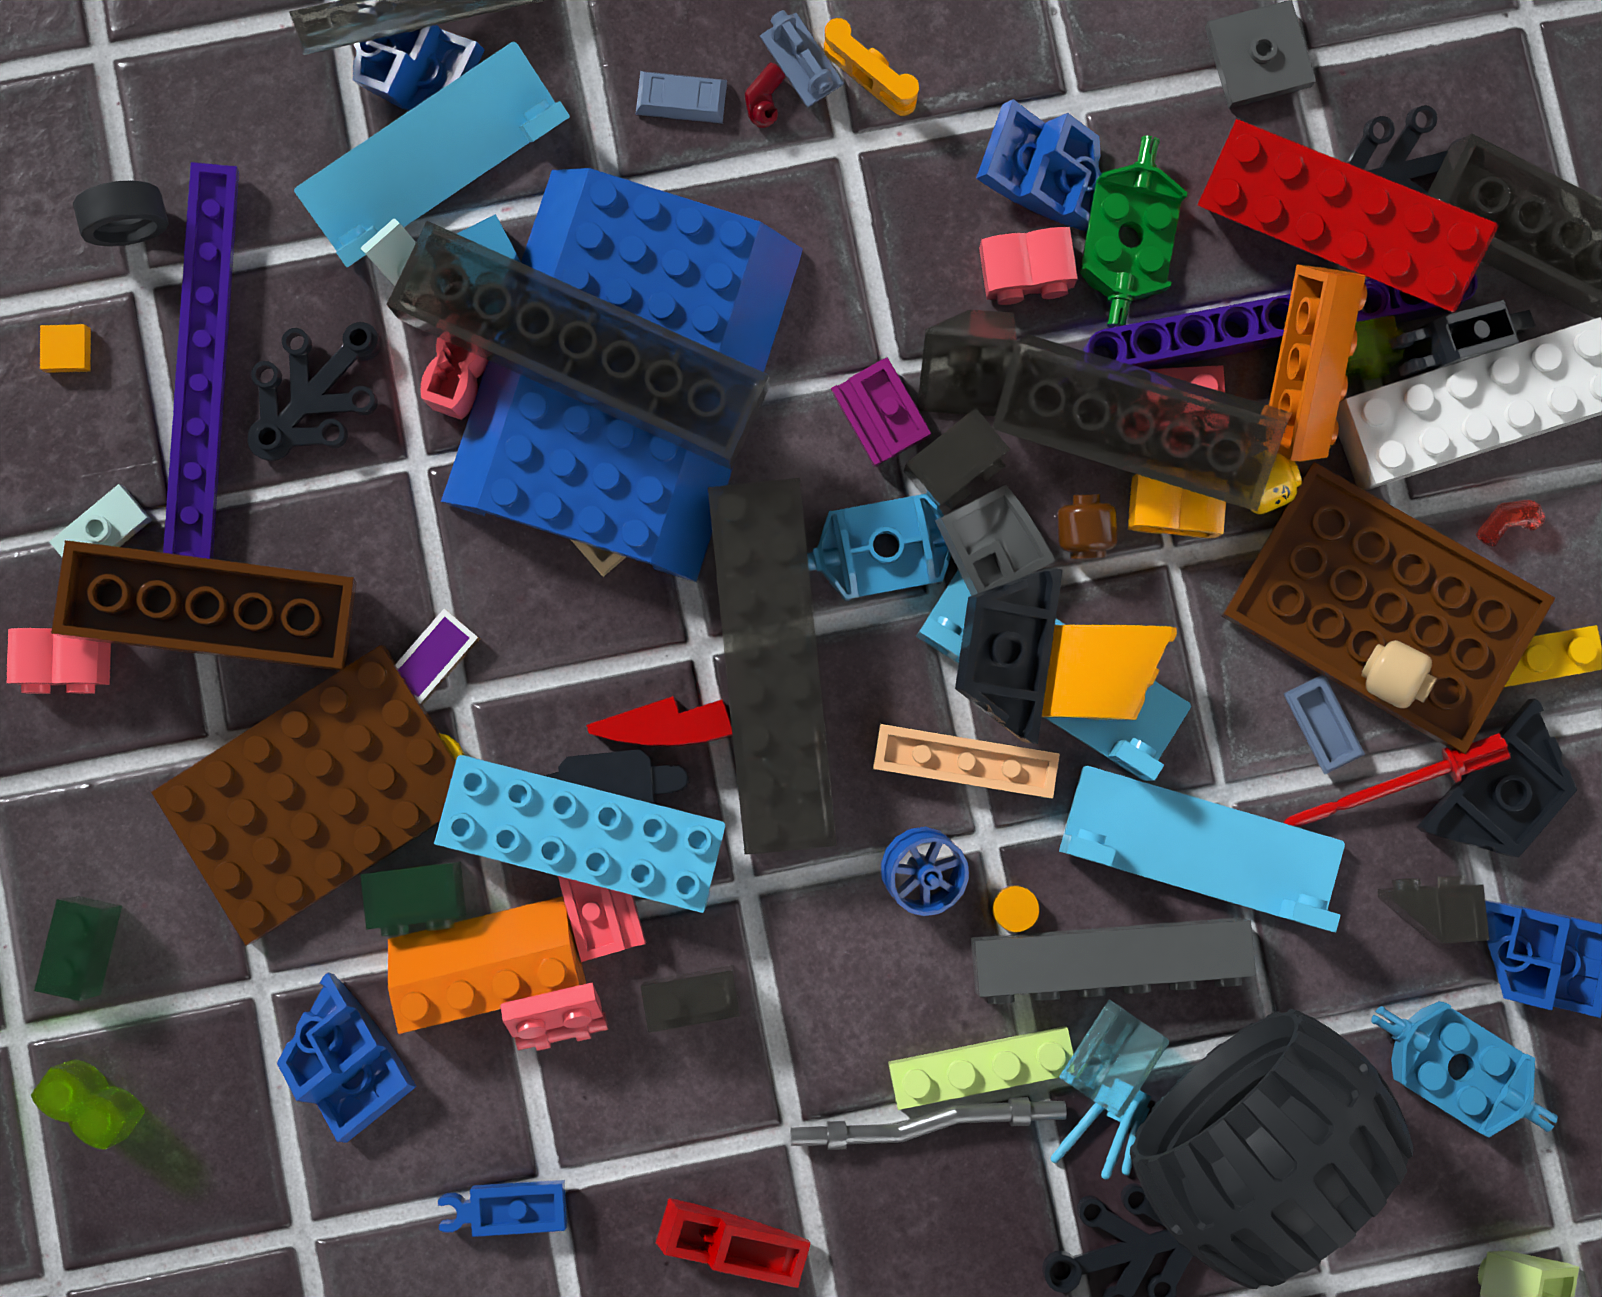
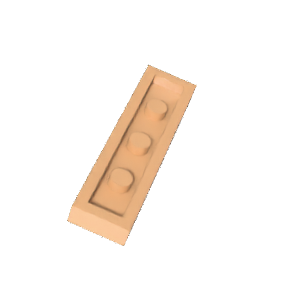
M880 724L873 769L1053 799L1060 754Z

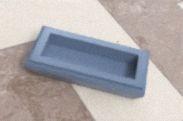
M640 71L636 115L723 124L727 80Z
M1320 675L1283 694L1324 775L1365 755L1325 676Z

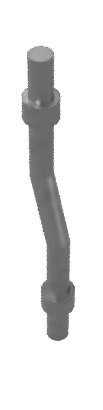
M1028 1097L1009 1098L1008 1103L954 1104L899 1124L846 1125L845 1121H827L826 1126L790 1127L791 1146L827 1145L828 1150L846 1149L847 1144L905 1142L957 1123L1009 1122L1011 1126H1029L1031 1121L1065 1120L1067 1111L1065 1101L1030 1102Z

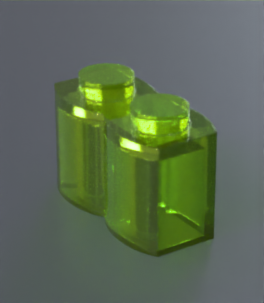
M72 1059L50 1067L31 1094L32 1100L44 1114L52 1119L68 1122L72 1131L80 1140L98 1149L106 1150L127 1139L145 1114L142 1104L134 1095L122 1088L109 1086L105 1077L98 1069L80 1060Z

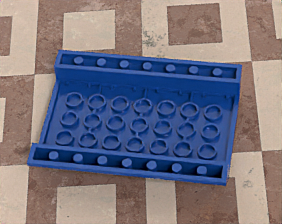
M591 168L552 170L441 502L485 516L486 513L635 559L652 565L654 570L697 583L803 248L760 221Z

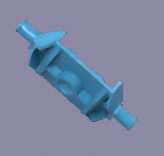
M926 494L829 511L818 548H813L811 553L787 556L788 565H792L789 566L790 575L812 570L821 571L844 601L932 583L941 584L951 557V553L935 520L943 517L944 514ZM881 534H890L897 539L899 550L892 557H881L874 551V539Z
M1441 1001L1420 1009L1408 1020L1399 1018L1383 1006H1380L1375 1011L1390 1021L1388 1023L1376 1015H1373L1371 1019L1373 1024L1392 1034L1391 1038L1395 1040L1391 1058L1393 1079L1488 1138L1521 1118L1530 1120L1546 1132L1554 1128L1552 1124L1540 1118L1539 1115L1553 1123L1557 1122L1558 1116L1535 1103L1533 1099L1535 1058L1533 1056L1523 1053L1457 1012L1448 1003ZM1463 1054L1468 1061V1070L1464 1076L1453 1079L1448 1072V1063L1453 1056Z

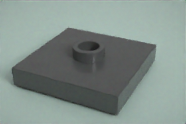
M1292 0L1207 22L1205 30L1228 109L1311 88L1315 84L1316 79Z

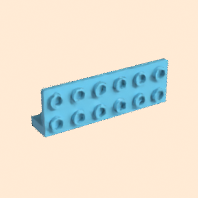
M511 42L298 185L294 192L333 245L344 265L349 267L366 255L360 248L391 220L395 218L404 228L528 143L534 142L568 119L570 115L561 101L555 103L518 44Z
M959 569L916 635L917 638L959 663L967 601L968 597L971 596ZM1055 620V625H1065L1061 621ZM1154 681L1153 685L1145 693V702L1136 720H1092L1078 717L1044 718L1143 781H1153L1164 766L1158 760L1190 710L1191 704Z
M459 755L454 767L434 844L703 913L706 910L710 895L709 889L726 825L723 821Z
M1084 766L1082 768L1059 852L1336 933L1340 914L1327 910L1345 843L1342 840L1091 766Z

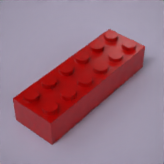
M1239 119L1235 120L1198 202V206L1451 312H1456L1499 227L1493 221Z

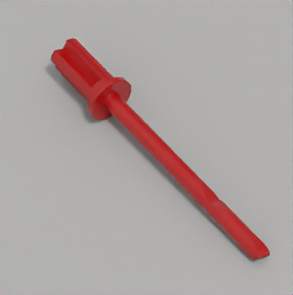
M1498 733L1473 742L1466 754L1459 753L1457 750L1450 751L1447 747L1443 748L1442 756L1444 760L1349 794L1337 802L1325 803L1288 817L1284 824L1301 827L1326 818L1338 810L1354 808L1448 773L1456 783L1460 782L1461 776L1510 759L1511 755L1507 749L1508 745L1505 739Z

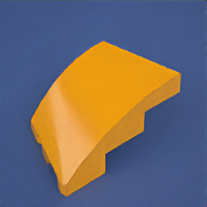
M1055 625L1042 717L1136 720L1145 702V693L1153 685L1160 671L1156 667L1168 642L1174 641L1177 635V628L1143 625Z

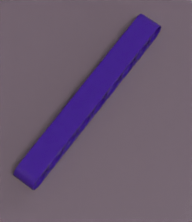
M1474 274L1459 306L1475 294L1478 287L1476 274ZM1366 279L1364 282L1367 287L1366 301L1371 307V313L1358 311L1355 330L1359 331L1447 314L1451 311L1413 295L1414 305L1407 304L1401 299L1400 290L1374 279ZM1291 294L1102 329L1095 332L1088 340L1080 355V364L1083 371L1095 379H1105L1132 374L1135 370L1158 369L1279 346L1282 342L1284 330L1274 328L1270 324L1269 313L1280 315L1284 322H1286ZM1225 322L1238 324L1242 330V338L1230 336L1225 329ZM1191 330L1195 332L1199 338V346L1186 344L1181 337V331ZM1137 339H1150L1156 346V354L1143 353L1137 345ZM1096 346L1107 347L1113 354V362L1103 363L1099 361L1093 353V348Z

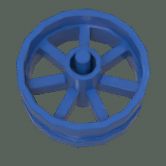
M928 827L913 828L896 836L886 848L881 861V879L889 894L909 913L921 916L935 915L954 906L964 894L969 880L968 862L962 850L940 830ZM931 842L926 856L919 853L918 845ZM945 844L949 847L953 856L935 862L942 845ZM909 851L912 856L908 859L907 864H899ZM953 867L950 879L947 882L943 879L941 871ZM896 873L912 875L896 889ZM920 884V899L912 900L905 898ZM939 886L942 887L939 892L930 896V890L936 889Z

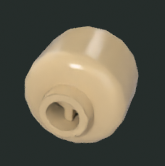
M1396 640L1389 642L1385 647L1378 644L1361 676L1367 679L1366 689L1369 693L1398 708H1407L1415 699L1424 702L1437 680L1436 677L1429 674L1432 668V660L1428 655Z

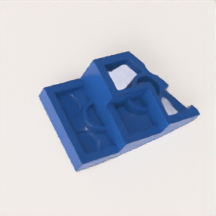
M355 0L359 7V30H354L356 56L353 60V81L406 111H410L477 66L485 51L478 42L444 31L434 21L399 10L389 0Z
M1012 99L1001 106L976 179L997 193L1037 214L1087 232L1096 180L1101 175L1099 169V159L1101 157L1099 136L1069 113L1045 123Z
M1478 898L1477 909L1481 917L1504 999L1552 1010L1554 1006L1601 1018L1602 923Z
M328 972L320 981L323 988L310 1012L302 1014L296 1026V1033L293 1039L286 1044L277 1061V1065L296 1101L317 1104L336 1141L347 1143L417 1086L389 1041L363 1006L335 974Z

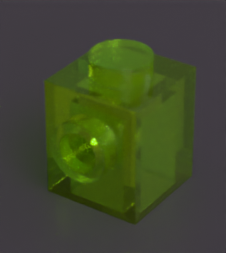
M1394 315L1356 322L1357 346L1353 355L1348 358L1345 375L1349 377L1362 374L1363 380H1372L1390 374L1389 368L1403 359L1405 349L1392 350L1389 340L1403 334L1401 328L1396 327Z

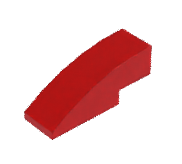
M672 696L586 725L589 734L617 742L644 746H685L708 743L735 736L723 699L681 713L676 698Z
M673 1198L668 1199L656 1244L664 1255L705 1263L714 1271L795 1288L799 1286L811 1245L808 1239L757 1221Z

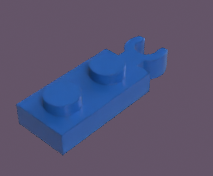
M565 1180L474 1185L470 1189V1199L466 1200L458 1193H446L438 1199V1206L450 1205L457 1212L455 1219L441 1221L439 1230L442 1232H454L464 1223H471L472 1237L565 1231L567 1227Z

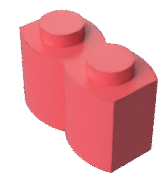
M1070 227L1047 228L1028 233L1003 234L981 239L979 250L987 300H997L999 305H1011L1023 301L1024 295L1041 294L1043 299L1060 298L1067 295L1068 289L1074 288L1078 280Z
M452 314L442 325L436 342L437 357L427 366L420 388L421 398L432 410L462 420L472 409L478 391L477 378L485 371L493 347L492 337L483 324Z
M51 628L8 629L6 683L21 685V693L50 694L51 685H66V693L95 694V685H110L111 643L63 638L51 634Z

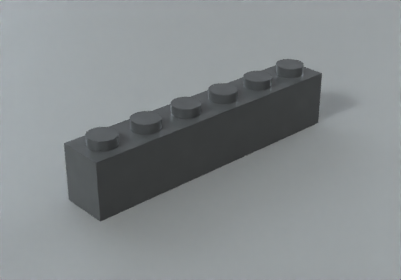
M1240 917L971 938L975 993L979 997H987L988 1004L1015 1002V994L1032 993L1033 1000L1060 999V991L1078 990L1079 997H1097L1106 995L1105 988L1123 986L1124 993L1151 992V984L1169 983L1170 990H1190L1197 988V981L1213 979L1215 986L1230 987L1242 985V977L1256 976L1251 920Z

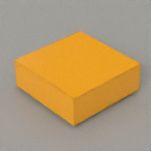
M85 324L40 325V369L46 373L91 372V328Z

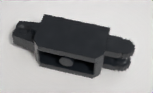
M1501 300L1440 317L1412 332L1410 331L1389 340L1392 350L1411 348L1414 359L1408 360L1398 367L1401 377L1416 373L1421 375L1518 344L1520 342L1517 335L1525 332L1526 329L1535 327V323L1530 310L1509 314L1506 302Z
M640 749L568 756L558 766L559 772L543 775L652 804L657 803L656 794L674 793V791L679 792V790L684 791V788L688 787L687 784L690 783L689 778H691L688 776L689 772L686 771V768H682L680 765H673L672 767L669 765L654 766L653 758Z

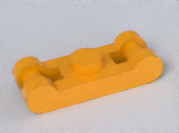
M842 18L831 19L825 26V55L899 116L911 114L916 108L919 91L918 80L910 74L898 75L889 67V62L878 50L874 48L868 50L851 36V27L846 20Z

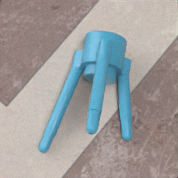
M1120 1080L1117 1081L1114 1090L1104 1086L1096 1103L1052 1154V1163H1058L1108 1105L1110 1109L1107 1116L1119 1121L1120 1125L1106 1158L1101 1176L1105 1180L1111 1177L1128 1131L1131 1128L1122 1165V1173L1124 1175L1130 1174L1133 1164L1130 1157V1146L1134 1144L1135 1134L1140 1125L1144 1123L1150 1110L1147 1106L1151 1096Z

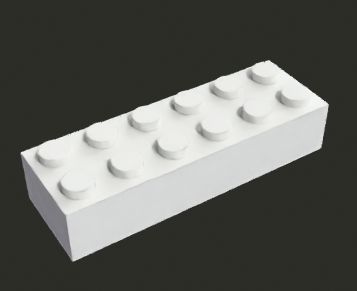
M1599 317L1355 395L1340 402L1336 416L1339 425L1338 435L1356 486L1365 491L1602 415V319Z

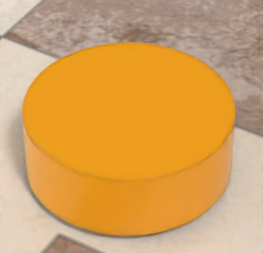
M1008 886L1000 890L995 896L992 912L996 922L1001 927L1012 932H1022L1032 927L1039 915V904L1035 895L1028 889L1021 886Z

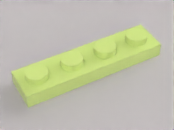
M1066 1026L888 1062L898 1110L1078 1074L1069 1030Z

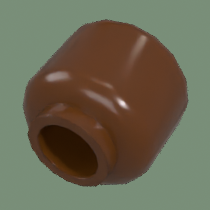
M1100 494L1073 495V504L1064 505L1058 510L1059 547L1064 551L1070 552L1071 559L1107 557L1106 550H1111L1117 545L1116 508L1109 503H1100Z

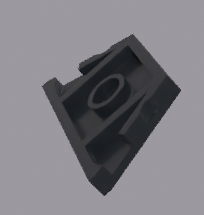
M1047 568L968 597L955 689L1022 742L1038 744L1063 569Z
M1536 698L1528 699L1499 732L1508 745L1507 749L1511 758L1461 776V781L1455 782L1417 826L1421 832L1510 857L1519 858L1577 791L1569 769L1562 763V752L1556 737H1550L1540 712L1544 711L1540 701Z

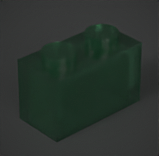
M461 861L360 874L366 930L380 928L381 936L409 933V924L425 922L427 931L455 927L454 919L466 916Z
M80 896L57 899L34 991L77 1001L101 995L122 905Z

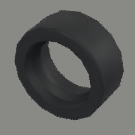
M128 180L99 184L84 190L76 196L73 202L80 235L85 242L93 245L111 247L144 242L163 233L169 225L162 194L157 186L148 182Z

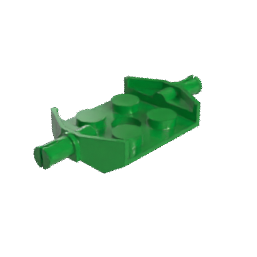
M1152 136L1141 137L1137 162L1129 166L1103 172L1096 180L1079 273L1090 287L1107 296L1108 302H1112L1107 323L1109 328L1126 325L1129 305L1132 304V301L1152 297L1165 292L1171 287L1172 282L1167 281L1181 202L1187 197L1188 192L1160 168H1157L1155 161L1160 139L1154 137L1152 140ZM1130 227L1137 232L1139 237L1137 247H1127L1120 241V228Z

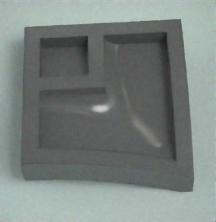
M1003 485L935 520L971 596L1028 576L1055 562L1035 523L1007 485Z

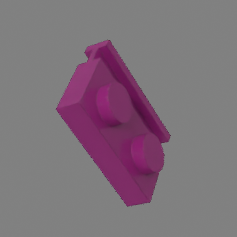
M888 357L853 375L840 385H835L831 388L835 400L874 468L931 436V432Z

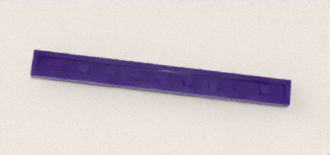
M191 162L163 553L213 559L239 184V170L237 166Z

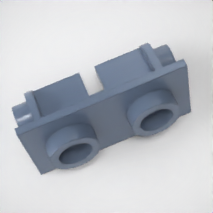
M782 10L771 18L770 21L773 27L762 33L760 38L807 108L844 85V82L797 13L787 15L785 10Z

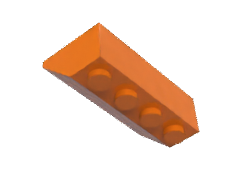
M1305 265L1296 266L1262 438V444L1274 449L1277 453L1291 461L1327 458L1330 445L1336 442L1339 431L1336 419L1339 401L1345 398L1348 389V378L1345 375L1348 358L1353 355L1357 346V331L1355 330L1358 311H1361L1367 298V287L1364 284L1366 275L1346 270Z
M563 896L388 939V991L398 1034L499 1010L502 1003L586 984L582 962Z

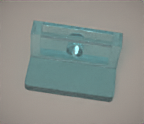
M1108 1000L1059 1077L1118 1118H1121L1167 1048L1169 1039L1139 1021L1121 1006Z

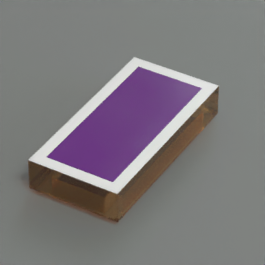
M443 609L395 665L418 702L424 705L481 638L448 610Z

